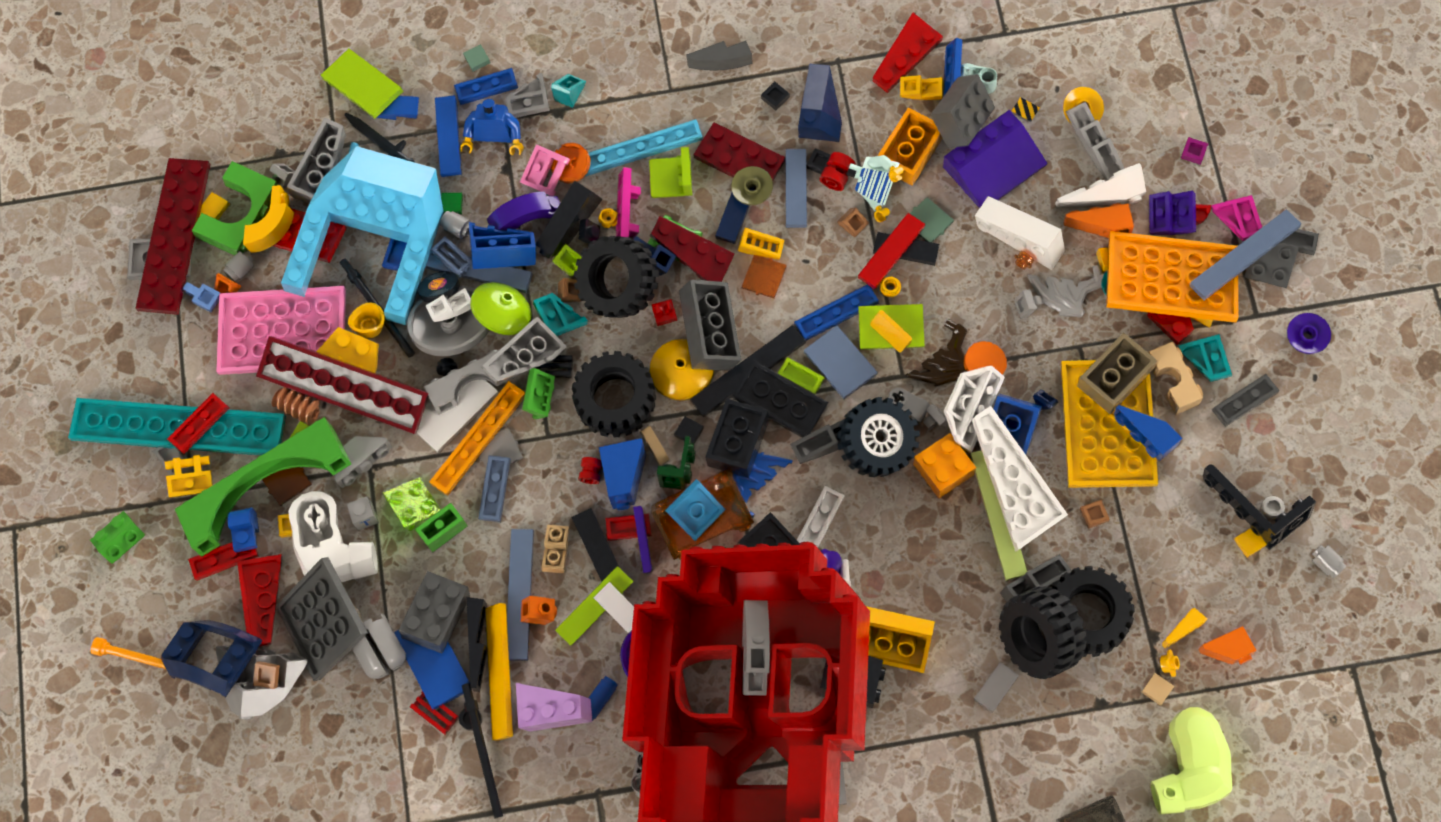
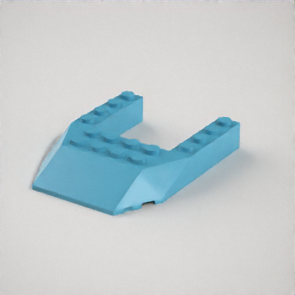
M356 146L323 177L308 205L281 281L283 290L305 297L330 222L407 243L384 310L386 320L407 325L418 286L430 255V249L433 246L440 220L444 213L436 168Z

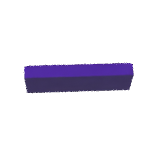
M635 506L633 509L643 573H650L653 570L643 507Z

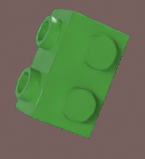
M123 511L115 516L102 530H99L90 541L98 552L113 564L141 540L145 534Z

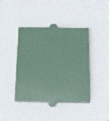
M928 197L917 207H913V211L910 213L925 223V227L919 236L927 242H933L937 237L943 235L944 231L954 222L948 214Z

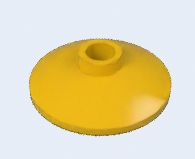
M1078 87L1067 94L1063 103V112L1069 123L1071 122L1066 111L1083 102L1087 103L1094 119L1101 120L1104 113V103L1101 96L1095 90L1089 87Z

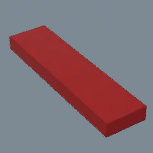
M907 213L858 274V278L873 289H876L924 229L925 223Z

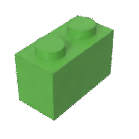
M450 503L415 530L433 553L468 526L452 503Z

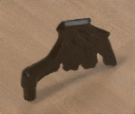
M948 319L944 326L953 331L952 338L947 344L949 351L939 349L938 352L933 354L934 358H927L921 363L923 369L930 372L913 370L909 374L907 373L906 377L932 383L935 387L957 381L961 373L967 372L963 365L964 353L961 348L967 334V329L961 324Z

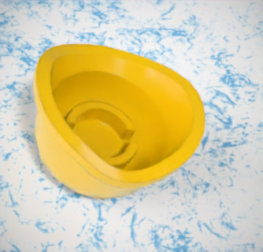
M375 303L362 304L349 316L348 326L361 337L366 339L374 338L383 329L385 321L384 312Z

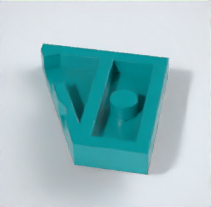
M554 293L533 300V305L541 321L556 336L588 324L586 317L578 315L570 305L563 303Z
M1220 334L1178 345L1182 354L1210 382L1232 376Z

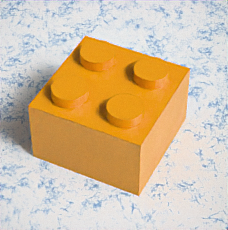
M951 433L914 456L913 465L938 499L975 475L976 466L961 446L954 441Z

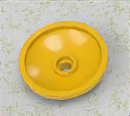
M676 339L663 344L654 353L649 368L654 387L662 395L673 400H689L709 386L714 370L692 369L687 339ZM683 362L684 365L682 367H678L677 363Z

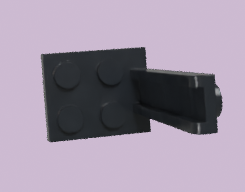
M1210 464L1204 469L1203 480L1207 486L1214 488L1219 493L1221 500L1226 504L1229 503L1234 508L1236 515L1242 520L1245 519L1250 524L1251 530L1265 540L1266 547L1269 550L1309 520L1316 501L1310 495L1304 500L1301 498L1292 505L1291 511L1287 514L1285 512L1281 513L1275 519L1276 523L1272 525L1214 465Z

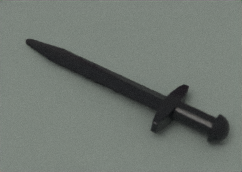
M349 113L344 114L353 127L382 148L388 155L415 163L413 158L409 159L402 153L406 145L405 140L394 146L360 118Z

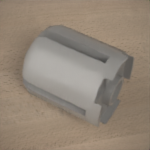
M380 614L382 619L374 622L371 618L362 622L368 633L352 648L364 672L372 679L383 678L390 673L369 635L374 639L391 670L396 671L406 660V653L384 614Z

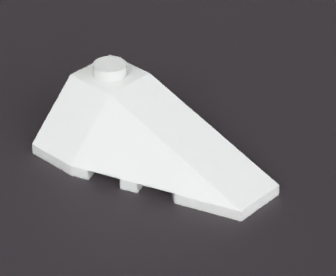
M1138 163L1113 173L1114 176L1109 178L1108 181L1100 179L1090 185L1088 190L1083 187L1057 199L1055 205L1058 208L1112 205L1115 203L1125 204L1128 202L1130 204L1137 203L1142 200L1143 195L1146 193L1141 164Z

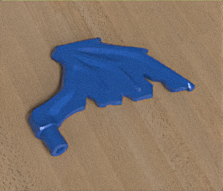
M764 452L757 454L749 478L722 471L723 477L732 480L737 491L731 508L732 512L739 517L752 521L755 514L746 509L747 501L752 495L749 489L760 490L761 487L766 485L764 480H772L777 475L775 469L770 467L780 466L785 468L788 464H792L793 460L764 455Z

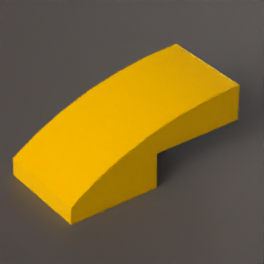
M921 75L900 77V97L916 100H941L943 98V77L922 79Z

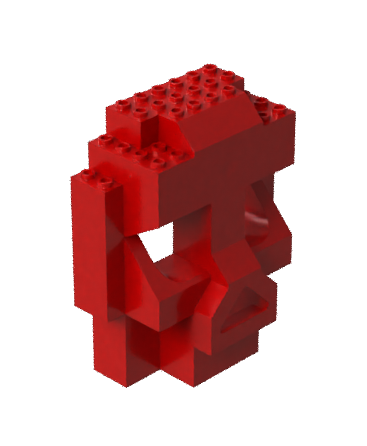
M801 542L800 545L778 543V546L756 544L755 547L734 545L733 548L712 546L711 549H703L697 546L690 547L689 550H682L680 576L677 574H667L666 577H658L656 603L644 601L642 604H634L622 742L638 752H643L638 822H838L841 762H854V751H865L870 610L835 569L827 568L828 559L815 544L811 542ZM744 600H763L768 602L770 665L769 673H767V695L742 694ZM792 658L827 659L828 670L825 697L820 705L811 711L790 712ZM732 659L728 713H694L687 697L683 669L703 661ZM770 747H774L788 762L787 785H739L737 783L738 778Z

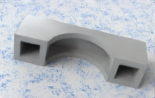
M492 350L485 357L479 360L474 359L467 366L461 369H453L446 376L440 379L435 378L428 385L424 386L438 415L458 406V396L461 389L471 381L487 380L495 386H499L516 377L513 376L496 383L481 368L499 350Z

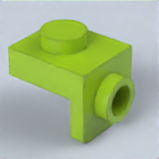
M565 244L553 258L552 262L572 277L574 276V271L578 269V266L575 265L577 259L582 257Z

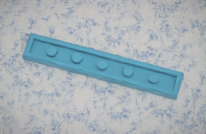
M697 119L589 152L590 168L585 176L703 140Z

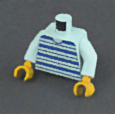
M885 155L866 157L863 167L850 163L847 172L848 176L858 179L855 190L876 211L874 217L877 222L885 221L886 216L890 214V210L886 207L882 208V206L887 201L893 182L901 180L902 176L900 174L903 173V168L899 166L900 163L891 161Z

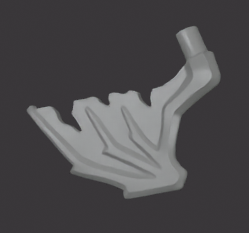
M1101 265L1093 266L1094 277L1087 281H1079L1078 287L1074 285L1071 279L1062 278L1060 282L1056 277H1047L1045 282L1048 288H1046L1040 282L1038 276L1027 274V277L1043 304L1058 311L1059 316L1081 318L1085 313L1082 303L1088 293L1102 288L1103 274Z

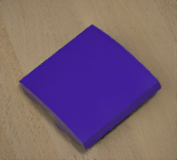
M1193 190L1176 194L1167 191L1149 195V233L1151 235H1180L1196 232V193Z

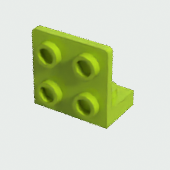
M682 147L681 155L674 158L649 160L651 198L693 196L689 147Z

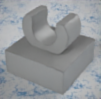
M284 163L272 164L269 170L274 174L272 179L277 183L281 178L280 186L282 188L287 187L295 170Z
M1030 289L1023 290L1014 299L1020 319L1028 318L1038 309L1037 305L1042 304L1040 296H1032Z
M931 404L926 409L930 416L923 423L932 430L938 424L942 427L948 425L946 416L936 405Z

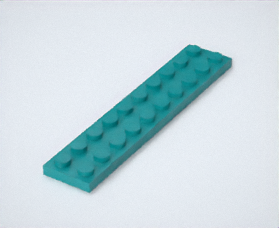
M77 398L68 438L71 441L172 449L176 447L167 439L198 407ZM228 409L189 450L261 456L282 443L286 416L281 413Z

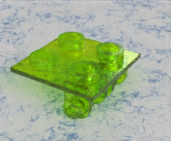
M420 477L382 493L403 528L408 531L413 530L416 527V523L432 517L441 510Z

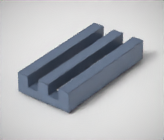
M447 237L441 239L430 249V252L450 271L456 274L459 279L464 272L468 271L470 266L472 267V260ZM446 244L453 252H455L458 256H460L466 263H465V264H462L454 255H452V254H451L446 248H444L442 245ZM438 249L441 250V251H442L449 259H451L460 269H457L450 261H448V260H447L441 253H439L437 250H438Z

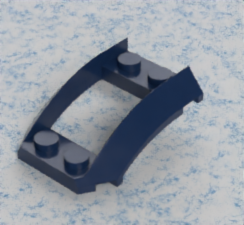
M216 621L184 622L162 653L161 660L170 677L192 682L210 691L213 690L220 693L226 698L262 643V639L233 626ZM206 631L234 640L213 673L185 663Z

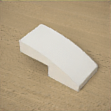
M466 288L448 299L444 295L440 296L426 305V308L434 322L447 320L471 309V296Z

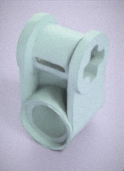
M970 63L961 65V77L978 74L987 93L990 94L995 91L997 87V72L993 68L976 66Z

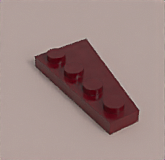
M659 216L650 234L651 238L675 254L683 265L688 266L701 280L722 282L735 253Z

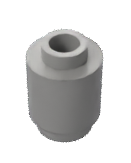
M446 211L440 220V226L445 231L462 239L469 236V222L471 221L454 211Z
M239 251L225 264L226 267L223 271L235 282L237 279H242L254 267L252 263L254 259L246 251L244 253Z
M1320 545L1312 553L1314 556L1312 561L1327 576L1330 575L1332 578H1335L1346 567L1343 563L1344 560L1329 545L1325 548Z

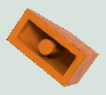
M1243 626L1203 644L1198 649L1200 654L1231 665L1237 662L1242 665L1252 660L1251 656L1257 651Z

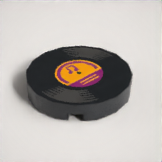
M441 271L424 278L418 286V293L423 301L431 303L442 295L448 298L453 296L458 291L460 283L457 275L453 272Z

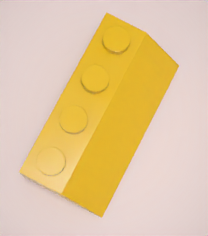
M867 607L870 610L868 656L883 660L885 665L924 673L935 621Z

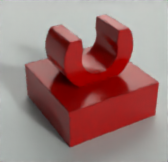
M672 299L651 304L657 326L678 321Z

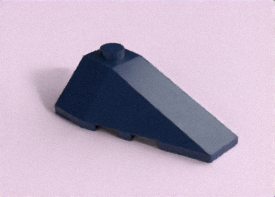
M810 63L800 111L798 137L839 142L842 120L830 65Z

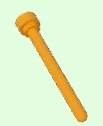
M96 637L91 645V654L97 656L111 654L166 669L161 658L112 646L104 638Z

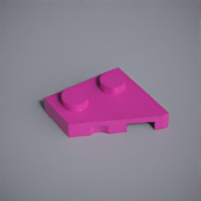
M1252 195L1211 206L1212 212L1242 241L1247 240L1262 228Z

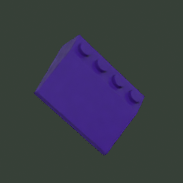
M1010 110L978 131L968 146L956 147L946 154L943 161V168L979 209L988 196L996 200L1001 199L1047 165V161L1024 125Z

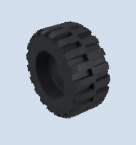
M604 236L598 238V241L593 240L589 243V248H584L581 252L582 258L577 259L575 265L578 266V269L574 271V277H577V282L574 283L575 290L580 291L578 294L579 299L586 301L584 306L588 310H593V313L599 316L610 318L634 316L639 313V310H644L648 306L647 301H652L655 296L653 290L658 288V283L655 282L656 277H659V271L655 270L654 267L657 265L655 258H650L652 255L651 251L648 248H643L644 244L640 241H634L633 238ZM615 257H619L624 261L629 273L627 287L618 297H614L609 293L604 282L605 269Z
M608 351L603 352V356L599 358L596 355L591 357L589 364L585 362L581 366L582 372L577 371L574 377L576 382L572 383L573 403L582 423L585 426H589V429L594 433L600 431L601 436L608 437L610 433L613 434L614 438L620 437V433H626L627 436L632 434V429H641L643 427L642 422H648L651 417L650 412L654 411L656 392L653 379L648 368L644 367L641 360H634L633 355L626 353L625 356H622L621 351H614L613 355H609ZM620 379L627 381L633 386L634 395L628 404L619 409L608 410L595 403L594 395L597 389L609 380Z
M1085 566L1084 570H1080L1079 567L1074 568L1071 573H1064L1052 586V590L1060 591L1062 596H1067L1070 600L1077 594H1094L1100 597L1109 608L1110 619L1104 628L1095 631L1086 630V637L1084 638L1086 648L1083 650V657H1086L1087 654H1092V657L1100 656L1103 652L1105 654L1111 652L1126 637L1134 620L1135 607L1131 604L1133 599L1131 592H1126L1125 590L1127 585L1123 581L1119 583L1116 580L1117 575L1114 573L1108 575L1105 573L1106 569L1100 567L1098 570H1093L1092 566Z
M1046 586L1032 588L1011 598L1005 603L999 618L1001 620L999 622L1001 642H1004L1006 654L1009 653L1010 660L1013 664L1019 666V670L1024 673L1028 672L1027 675L1039 679L1052 678L1074 667L1084 655L1083 650L1086 648V641L1084 640L1086 629H1083L1082 624L1084 622L1077 613L1078 609L1075 605L1072 606L1071 600L1067 596H1062L1060 591L1052 590V588ZM1039 626L1041 627V629H1042V631H1043V633H1044V635H1045L1046 640H1045L1044 637L1042 636V634H1041V632H1040V629H1039Z

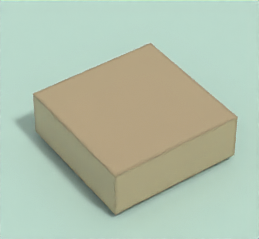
M1155 673L1141 693L1161 706L1174 688V685Z

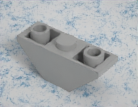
M355 436L343 446L352 464L335 474V481L342 489L353 484L358 475L368 471L376 460L385 457L392 448L389 441L385 437Z

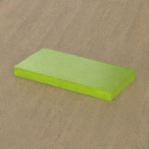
M349 48L321 74L324 81L374 119L404 92L399 85Z

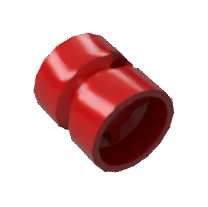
M833 152L827 162V167L824 168L819 178L820 182L829 189L843 191L849 179L847 172L850 163L856 165L855 161L844 153Z

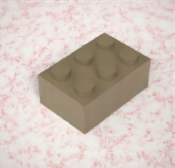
M1123 332L1080 377L1077 387L1111 414L1153 371L1157 360Z

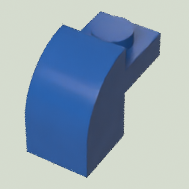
M252 507L229 512L228 528L231 530L233 551L237 553L256 549L255 533L259 532L257 512Z

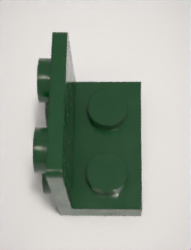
M690 436L685 437L680 468L671 464L658 466L657 477L660 487L685 491L687 484H691L692 471L690 463L694 464L696 451H694V444L691 443Z

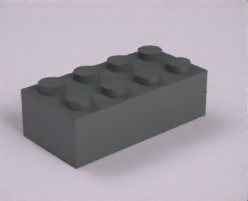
M689 280L679 290L692 369L729 371L742 360L728 282Z

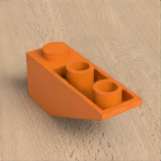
M1115 203L1104 208L1093 207L1081 212L1074 210L1065 215L1063 222L1064 226L1109 238L1110 231L1132 233L1134 228L1129 204Z

